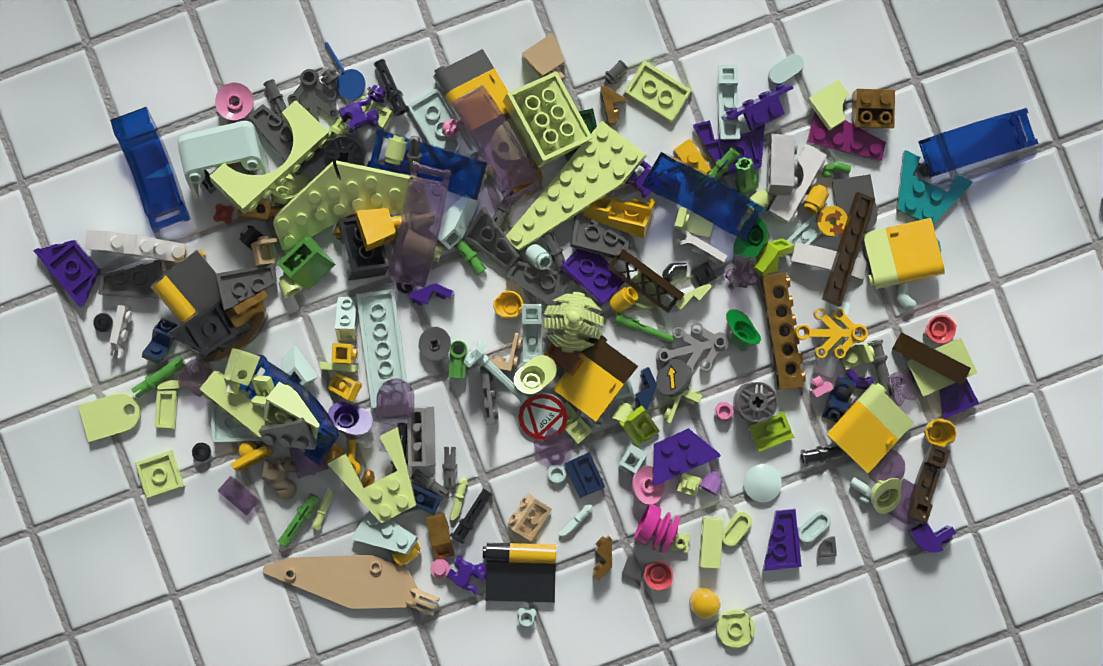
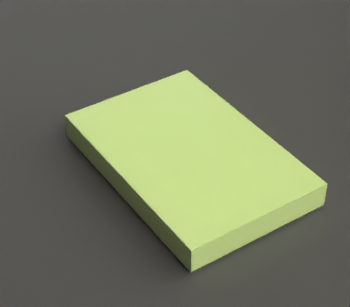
M643 61L623 94L672 124L692 90L646 61Z
M958 338L935 349L970 367L971 370L967 377L977 374V370L962 338ZM912 359L907 361L923 397L956 383Z

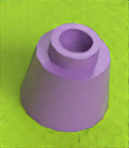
M712 471L711 474L708 473L699 487L718 496L723 483L721 480L722 476Z

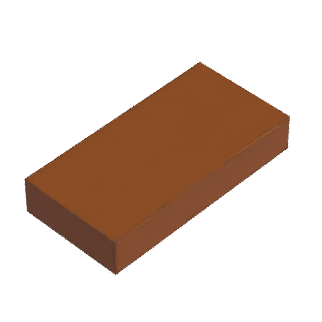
M553 343L544 353L545 356L553 359L558 366L572 376L584 362L575 353L563 352L561 347H556Z

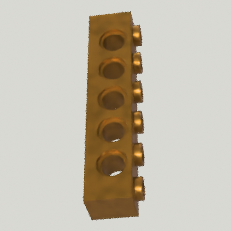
M785 272L761 276L760 282L778 390L804 387L803 382H806L804 371H801L800 363H803L802 354L798 352L797 347L800 344V340L794 335V326L797 325L796 316L792 314L791 310L794 303L793 297L789 295L788 288H790L789 276H786ZM775 288L780 289L782 292L780 299L775 298L773 295ZM778 307H782L785 310V315L782 318L776 314ZM781 326H785L788 329V334L785 337L779 333ZM784 345H788L791 348V353L788 356L782 352ZM787 364H792L794 367V372L790 375L785 371Z

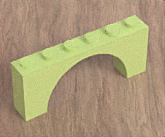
M296 100L282 112V120L287 124L293 136L291 154L282 166L264 175H246L231 169L224 163L210 175L211 183L243 214L253 211L262 198L266 199L269 197L274 187L281 186L290 173H295L303 161L310 160L314 156V152L319 147L323 148L329 141V132Z

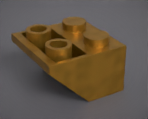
M857 88L852 93V116L855 127L894 129L895 90Z

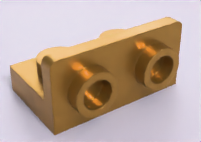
M265 290L225 312L234 328H238L250 321L261 311H266L262 301L268 297Z

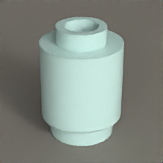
M533 244L526 250V259L537 269L545 270L550 267L552 263L551 255L540 245Z

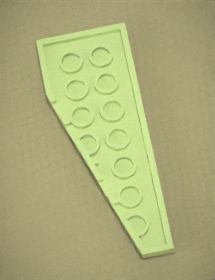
M601 121L591 133L593 138L580 146L506 237L517 250H523L537 241L542 235L556 229V226L590 207L592 203L606 197L614 189L620 188L647 157L646 154Z

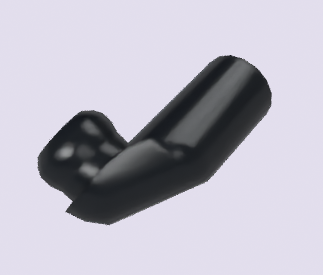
M670 263L663 270L662 277L669 283L672 282V277L677 272H687V263Z

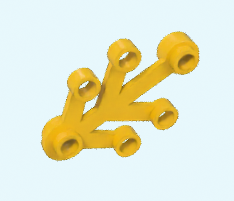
M818 308L813 312L814 318L821 320L829 329H810L808 325L803 324L797 326L794 330L795 337L800 341L806 340L809 337H830L822 346L814 350L815 357L819 359L824 358L829 349L841 337L849 338L841 347H836L833 350V356L837 359L843 358L846 355V351L854 343L864 342L868 336L866 327L862 324H854L841 308L833 310L832 318L834 320L839 319L847 329H841L826 314L823 308ZM818 311L822 312V317H818ZM837 311L841 313L840 318L836 316ZM799 330L804 331V336L799 335ZM856 330L860 332L859 337L855 335ZM819 349L823 350L822 356L818 354ZM838 349L842 351L841 356L837 355Z

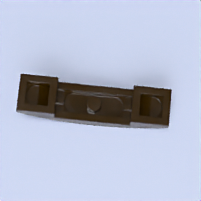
M261 311L248 322L252 328L248 333L225 351L222 347H218L202 360L204 362L221 361L230 357L232 348L238 350L246 348L261 332L269 314L266 311Z
M902 332L892 348L960 385L964 383L971 370L970 367Z
M931 444L913 486L908 517L923 523L928 522L933 507L930 503L941 469H945L950 450L935 444Z

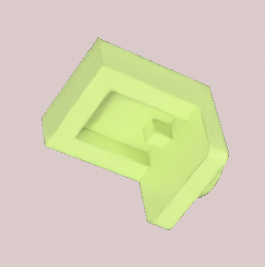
M254 375L251 381L257 395L251 400L252 405L265 407L266 398L275 386L271 377Z

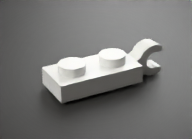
M687 230L681 231L686 236L685 240H680L679 238L676 240L680 245L688 243L692 246L691 249L700 255L702 252L708 255V260L715 264L719 262L721 264L724 263L728 256L701 239L692 236Z
M122 305L117 307L109 341L111 344L107 351V356H112L114 350L118 351L117 358L124 356V350L121 348V345L127 338L128 331L126 327L132 318L131 307Z

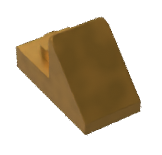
M601 86L600 93L608 126H614L617 124V119H619L618 109L613 106L625 104L627 99L608 87Z

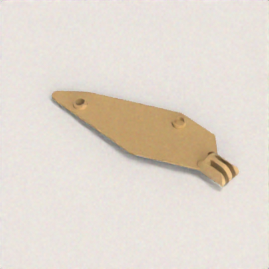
M375 555L292 557L267 564L263 567V572L269 576L350 609L411 607L433 616L434 611L428 608L436 609L437 604L425 598L435 602L440 600L439 597L419 590L407 568L400 567ZM289 570L293 571V577L288 575Z

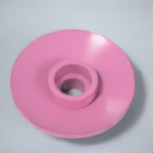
M232 82L225 84L219 89L216 94L215 105L221 116L228 120L237 121L250 114L254 105V99L251 91L245 85ZM234 100H239L237 106H233Z
M652 466L639 468L637 473L634 474L632 488L636 498L641 503L647 505L658 502L664 492V482L654 487L652 485Z

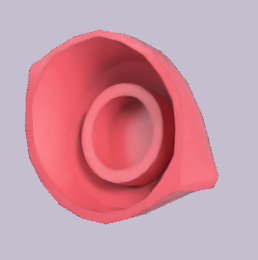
M937 315L928 322L923 334L936 343H947L955 336L957 325L950 317Z
M652 562L645 564L644 578L647 585L653 590H664L672 585L673 571L664 562Z

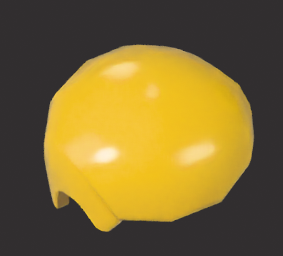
M503 291L494 298L493 308L498 316L511 320L521 314L522 304L524 303L516 292Z
M941 418L930 421L924 429L926 441L930 445L935 444L943 448L947 444L953 443L957 435L955 426L950 421Z
M708 588L697 589L691 594L689 599L691 610L702 619L712 618L719 612L721 607L719 597Z

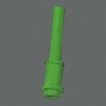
M623 312L622 314L617 313L614 323L618 327L620 325L634 332L638 330L669 343H672L674 340V336L641 324L639 323L640 320L628 317Z

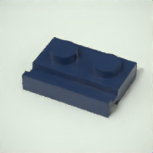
M590 452L564 463L580 499L605 488Z

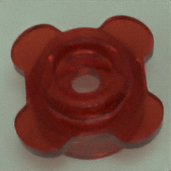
M217 204L215 206L216 214L213 216L214 221L230 224L234 212L233 206Z

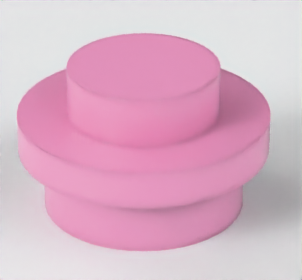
M727 402L717 404L714 409V414L720 421L730 420L734 413L733 407Z
M437 559L431 564L430 571L434 577L444 578L449 573L450 566L446 560Z

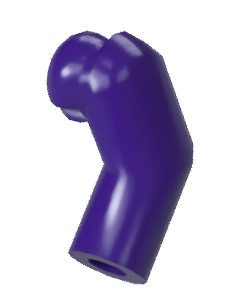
M854 369L845 373L849 380L856 382L857 389L867 390L872 383L874 384L871 377H858Z

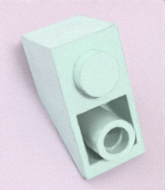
M296 346L282 357L283 378L294 391L297 392L308 387L319 377Z

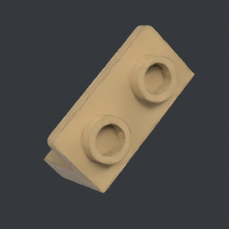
M527 493L520 501L516 512L510 516L507 525L514 532L532 541L552 508Z

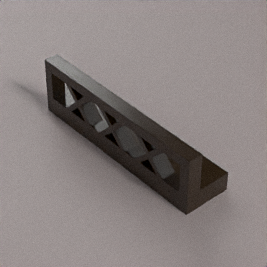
M619 249L607 266L608 270L667 313L685 295L625 249ZM618 259L625 263L626 271L619 272L613 268ZM637 271L640 274L641 282H632L629 272ZM645 283H653L656 287V293H647ZM668 294L673 298L667 307L661 303L660 295Z

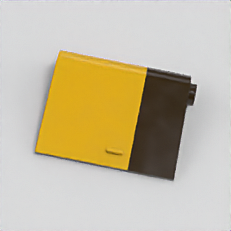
M603 335L599 339L590 338L588 340L589 343L595 345L580 351L577 355L584 362L573 376L565 371L553 387L554 391L596 422L638 367V365L606 343L608 339Z

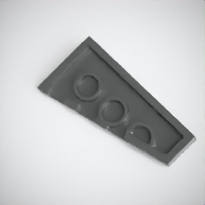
M262 104L250 113L248 118L286 162L293 147L292 133L280 116ZM319 147L310 160L303 161L295 175H299L321 158L324 149Z

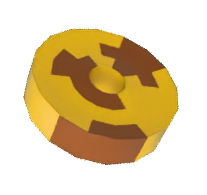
M838 206L825 207L816 218L818 230L830 237L840 235L844 231L847 214ZM830 218L835 220L834 225L829 223Z

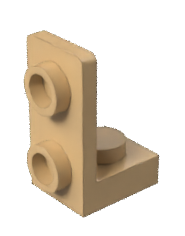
M519 333L514 335L509 363L505 362L506 358L495 356L494 360L490 359L497 368L511 371L512 367L516 368L518 357L515 356V351L520 349L522 338H519Z

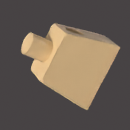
M552 33L522 52V58L541 78L556 71L561 80L565 77L560 70L565 65V60Z

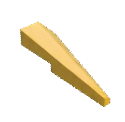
M604 197L592 203L582 213L583 216L644 239L651 224L656 200L650 199V202H639L638 198H633L632 201H621L620 198Z

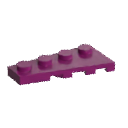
M815 111L806 142L879 162L882 160L886 145L885 141L861 128L855 127L854 124L846 120L829 131Z

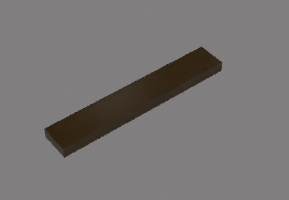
M860 192L855 193L822 296L823 301L837 307L842 305L875 201L874 198Z

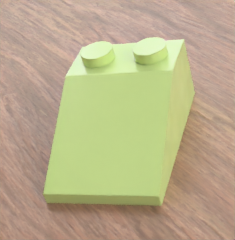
M279 382L266 398L263 419L271 424L277 422L284 424L287 420L294 422L298 418L304 417L317 441L319 423L298 393L292 387Z

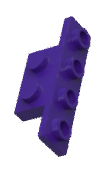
M785 83L778 84L774 87L775 90L762 92L758 95L759 98L742 102L741 107H733L726 110V114L721 116L722 120L729 121L743 114L749 130H754L785 114L778 96L794 89V87Z

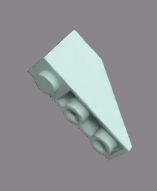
M471 189L429 228L448 250L463 238L480 201Z

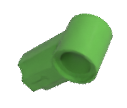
M745 157L738 159V162L735 164L737 173L735 184L739 194L759 188L752 160Z
M456 340L450 346L449 377L465 378L466 376L464 360L468 348L462 340ZM455 344L463 345L464 352L462 354L454 352L453 347Z

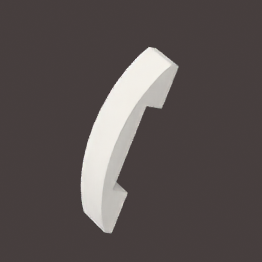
M795 242L794 252L791 255L790 261L831 271L837 251ZM857 257L851 277L863 280L868 261Z

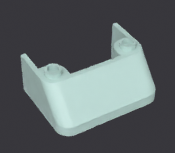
M241 121L182 135L178 139V150L184 176L195 199L199 198L198 183L205 179L204 170L219 167L224 163L228 165L241 162L247 170L261 169L263 175L269 173L267 156L256 129L251 122Z

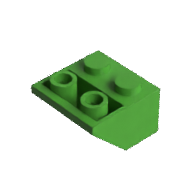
M311 236L304 237L277 263L289 278L307 290H310L336 265Z

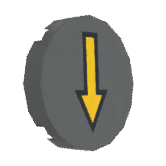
M669 360L659 369L656 383L658 390L669 397H676L686 390L687 384L691 382L692 372L690 367L682 360Z

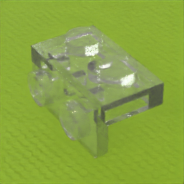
M373 420L370 430L362 435H358L356 443H360V446L363 448L374 446L378 447L379 451L387 452L379 436L396 428L397 425Z

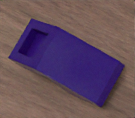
M434 283L411 292L409 297L413 298L412 303L422 307L423 303L429 304L433 292H437L435 296L446 300L447 297L452 299L454 291Z

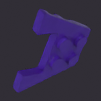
M710 120L693 124V129L715 164L718 159L721 160L731 147L740 154L729 167L730 170L722 175L723 177L737 174L735 164L738 162V159L743 157L752 160L754 170L761 168L765 124L751 132L740 134V140H715ZM727 160V161L720 167L719 171L723 168V166H724L729 160Z

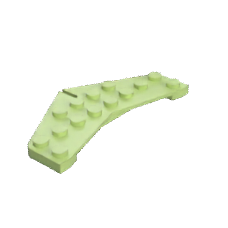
M336 161L341 177H337L333 162H331L274 216L273 225L282 250H287L295 247L304 237H312L337 223L339 219L356 214V211L387 208L390 214H420L429 212L430 207L423 183L418 177Z

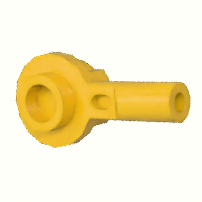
M349 440L348 459L358 476L361 467L355 460L356 440Z

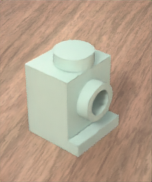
M629 443L619 461V464L622 465L620 469L628 474H631V472L636 474L647 453ZM630 456L635 457L634 463L628 462Z

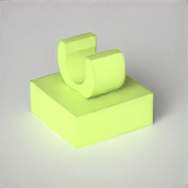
M683 473L676 490L696 496L701 478Z

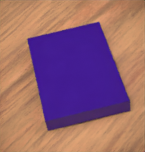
M577 249L559 267L600 307L624 284L622 279L607 269L609 263L599 254Z

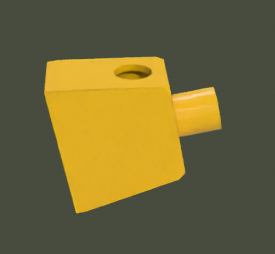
M387 208L356 211L355 219L366 251L393 241L396 235L395 229L404 227L402 216L391 218Z

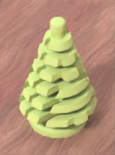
M580 292L564 294L552 300L562 302L563 304L556 306L548 305L544 312V315L552 317L543 318V328L550 329L553 332V335H545L556 347H561L562 351L567 353H573V350L582 351L595 345L587 341L590 338L599 339L603 330L596 328V325L604 327V317L594 313L590 308L601 309L591 298L584 297L585 294Z

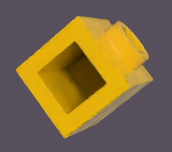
M332 343L331 362L354 364V360H357L358 349L355 348L354 344Z

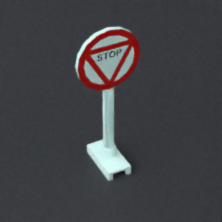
M480 338L476 348L468 350L464 363L469 368L475 362L480 366L483 365L522 402L518 419L520 427L525 434L533 439L542 441L554 439L560 435L565 429L568 420L567 409L561 399L553 394L544 392L528 397L525 393L519 391L515 384L483 353L486 342Z

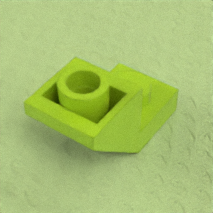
M783 238L768 242L751 263V268L762 276L778 271L779 257L793 253L794 245Z

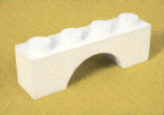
M806 144L796 159L797 168L800 172L798 188L791 195L777 194L766 213L784 223H788L790 220L793 221L798 214L796 208L799 203L803 204L808 196L806 191L808 187L812 188L817 180L815 175L818 170L821 172L826 164L824 159L827 155Z

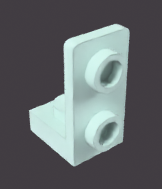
M338 297L335 321L337 341H357L355 326L356 297Z

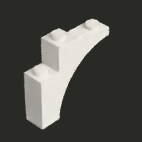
M87 230L84 249L180 263L184 260L186 244L142 235Z

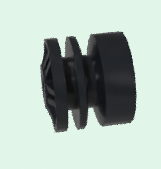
M348 132L333 135L327 142L323 152L326 167L333 162L337 176H340L336 161L362 166L365 157V150L361 140L356 135ZM340 152H343L344 154L348 153L347 160L345 158H339L341 155Z

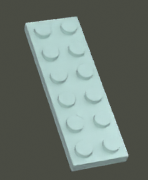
M395 289L356 294L371 408L410 403Z

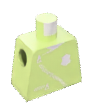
M232 348L224 373V378L230 380L227 392L237 395L241 384L249 385L260 359L259 356Z

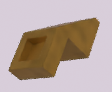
M445 513L427 516L426 523L436 560L455 556Z
M609 535L606 538L602 536L595 544L597 546L595 551L605 560L604 562L599 561L593 568V576L598 581L612 568V539Z

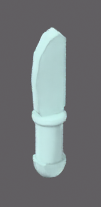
M584 506L585 508L577 516H574L575 518L559 532V536L565 537L572 533L586 516L592 513L593 506Z

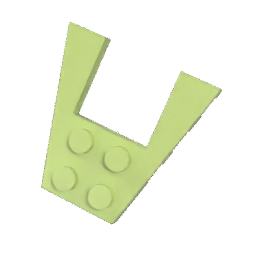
M398 427L379 436L397 471L365 488L363 487L346 454L328 463L330 468L380 523L416 506Z

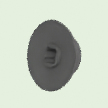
M440 327L426 329L419 339L420 353L430 361L443 359L449 353L451 346L449 334ZM438 341L439 346L435 348L434 342Z

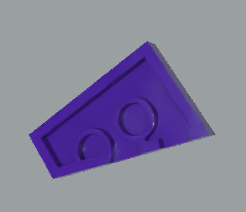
M967 378L962 385L956 382L939 390L943 419H947L979 404Z
M796 509L775 510L762 570L802 567Z

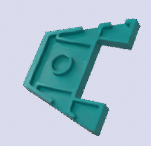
M904 150L902 153L903 160L900 170L901 178L896 210L918 221L931 218L934 224L968 189L973 181L957 174L947 192L913 176L921 157Z

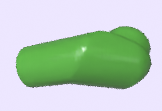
M840 162L827 164L822 169V176L831 178L832 172L849 174L851 166Z

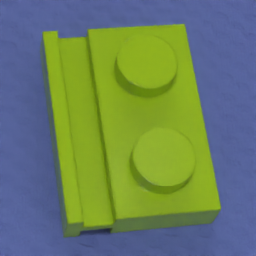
M642 405L629 414L624 422H619L638 448L640 447L639 444L643 441L647 442L660 432Z
M784 412L773 415L769 420L756 422L748 426L758 452L795 438Z

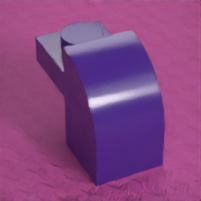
M923 522L907 531L916 546L931 553L943 551L944 549L940 543L945 544L953 539L952 536L957 534L954 528L949 525L933 532L930 525Z

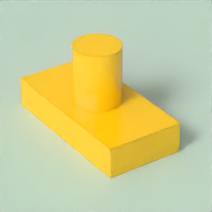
M690 138L673 150L694 181L711 171V168Z

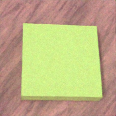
M173 450L135 462L146 499L185 486Z

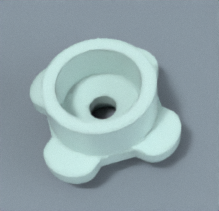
M533 608L530 610L518 609L519 620L517 625L519 627L529 626L533 628L536 625L534 621L536 610Z

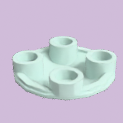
M757 464L746 473L743 487L747 495L754 501L769 502L780 493L782 482L778 471L772 466Z

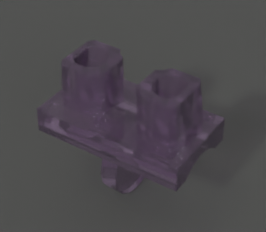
M742 254L734 256L732 263L737 268L729 269L725 275L730 282L728 288L731 291L736 287L747 288L748 285H755L757 279L753 275L754 271L752 269L757 260L754 257L746 258Z

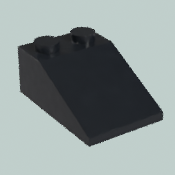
M356 217L339 219L343 263L348 281L385 276L390 266L384 245L366 251L355 219Z

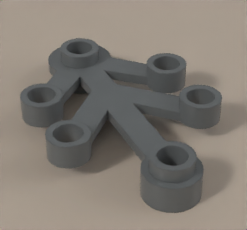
M304 70L300 76L301 84L293 94L288 96V103L292 104L290 100L293 97H296L297 102L300 103L299 98L307 90L308 97L301 106L306 110L310 108V114L318 122L317 106L326 112L331 120H337L340 117L339 111L317 97L315 88L324 93L327 100L331 102L337 99L336 91L322 84L315 70ZM309 76H313L312 82H307ZM330 92L335 94L333 98H328ZM332 111L337 112V115L335 117H331L330 114Z

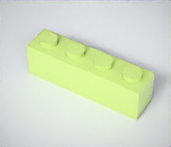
M214 371L200 388L204 392L202 395L211 402L214 400L218 403L217 407L226 414L229 412L233 415V420L241 426L244 424L248 427V432L256 438L259 436L261 438L258 432L261 426L271 424L263 419L265 408L252 405L251 400L253 398L241 388L237 395L227 392L230 380L225 379L224 375L219 371Z

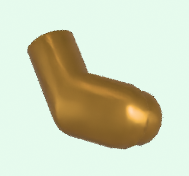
M372 470L364 472V476L360 480L364 488L374 482V472Z

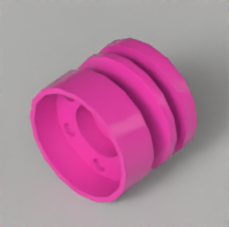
M649 504L638 524L633 541L645 546L652 539V549L656 550L660 544L659 553L665 554L677 535L680 517L675 515L671 522H669L671 518L670 512H667L662 519L660 518L661 508Z

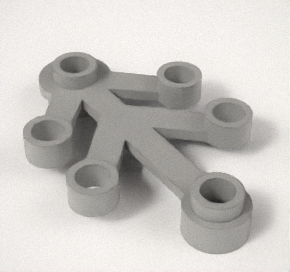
M695 322L691 325V331L695 334L699 333L710 340L700 342L685 333L682 327H675L672 330V335L690 345L673 350L661 348L656 353V359L660 363H667L673 357L692 353L686 364L693 373V367L703 350L711 348L706 359L700 363V368L708 371L712 368V362L717 353L728 348L729 338L721 332L713 334L703 328L701 323ZM695 324H698L700 326V330L698 332L694 331L693 326ZM676 329L681 330L682 334L680 336L675 335ZM718 338H721L723 340V344L721 346H719L716 342ZM662 352H666L668 354V357L666 359L661 358ZM705 361L709 363V368L707 369L703 368V362Z

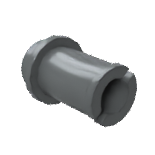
M619 60L613 68L605 72V80L609 84L616 83L617 79L628 69L627 65Z

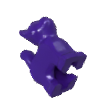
M370 97L351 102L346 107L339 109L340 117L344 123L348 118L351 119V121L346 123L350 134L365 125L373 127L378 125L379 114L377 108L368 111L366 114L362 110V106H366L371 102Z
M643 160L640 164L644 168L642 173L638 176L636 171H634L625 184H632L644 199L651 193L648 185L651 184L656 189L662 184V181L658 178L656 171L650 164Z
M458 556L453 564L459 568L458 572L450 569L446 577L458 587L477 594L478 589L470 585L469 581L472 575L476 579L485 580L487 574L486 565L483 563L474 565Z

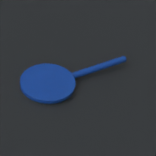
M326 41L327 49L342 72L337 79L339 94L349 100L360 97L366 87L363 74L355 69L344 70L331 46Z

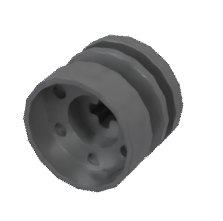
M748 382L736 390L733 397V406L741 418L750 422H763L769 420L775 414L778 407V398L775 391L769 385L763 382ZM755 397L761 400L758 407L752 404V401H755Z

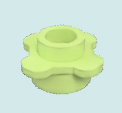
M677 532L670 546L671 550L688 552L690 535H683Z

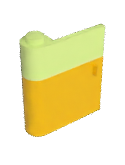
M931 218L864 233L863 239L871 267V275H868L870 286H874L875 289L945 274Z
M872 383L826 434L835 445L847 453L867 474L914 424L885 394L887 390L879 383L876 385Z

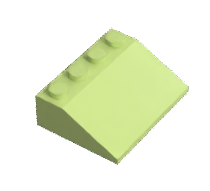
M557 71L507 93L503 100L508 113L538 168L555 161L593 138Z

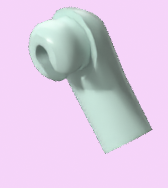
M898 284L897 302L904 309H914L916 302L907 295L908 284Z
M578 409L577 415L586 418L592 427L601 428L604 425L601 417L596 422Z
M854 477L850 486L862 493L860 501L869 504L871 500L870 488Z

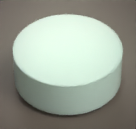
M560 464L550 466L547 472L548 479L556 484L563 482L566 478V469Z

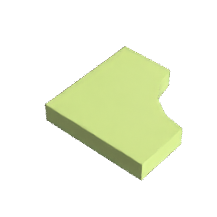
M839 80L808 98V103L829 131L846 120L843 114V103L849 96V93Z

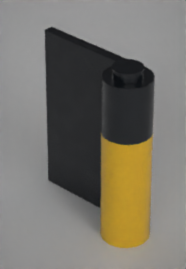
M487 542V546H483L482 557L486 558L487 562L485 601L555 603L556 544Z

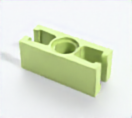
M702 517L699 552L700 567L720 569L723 520L721 518Z

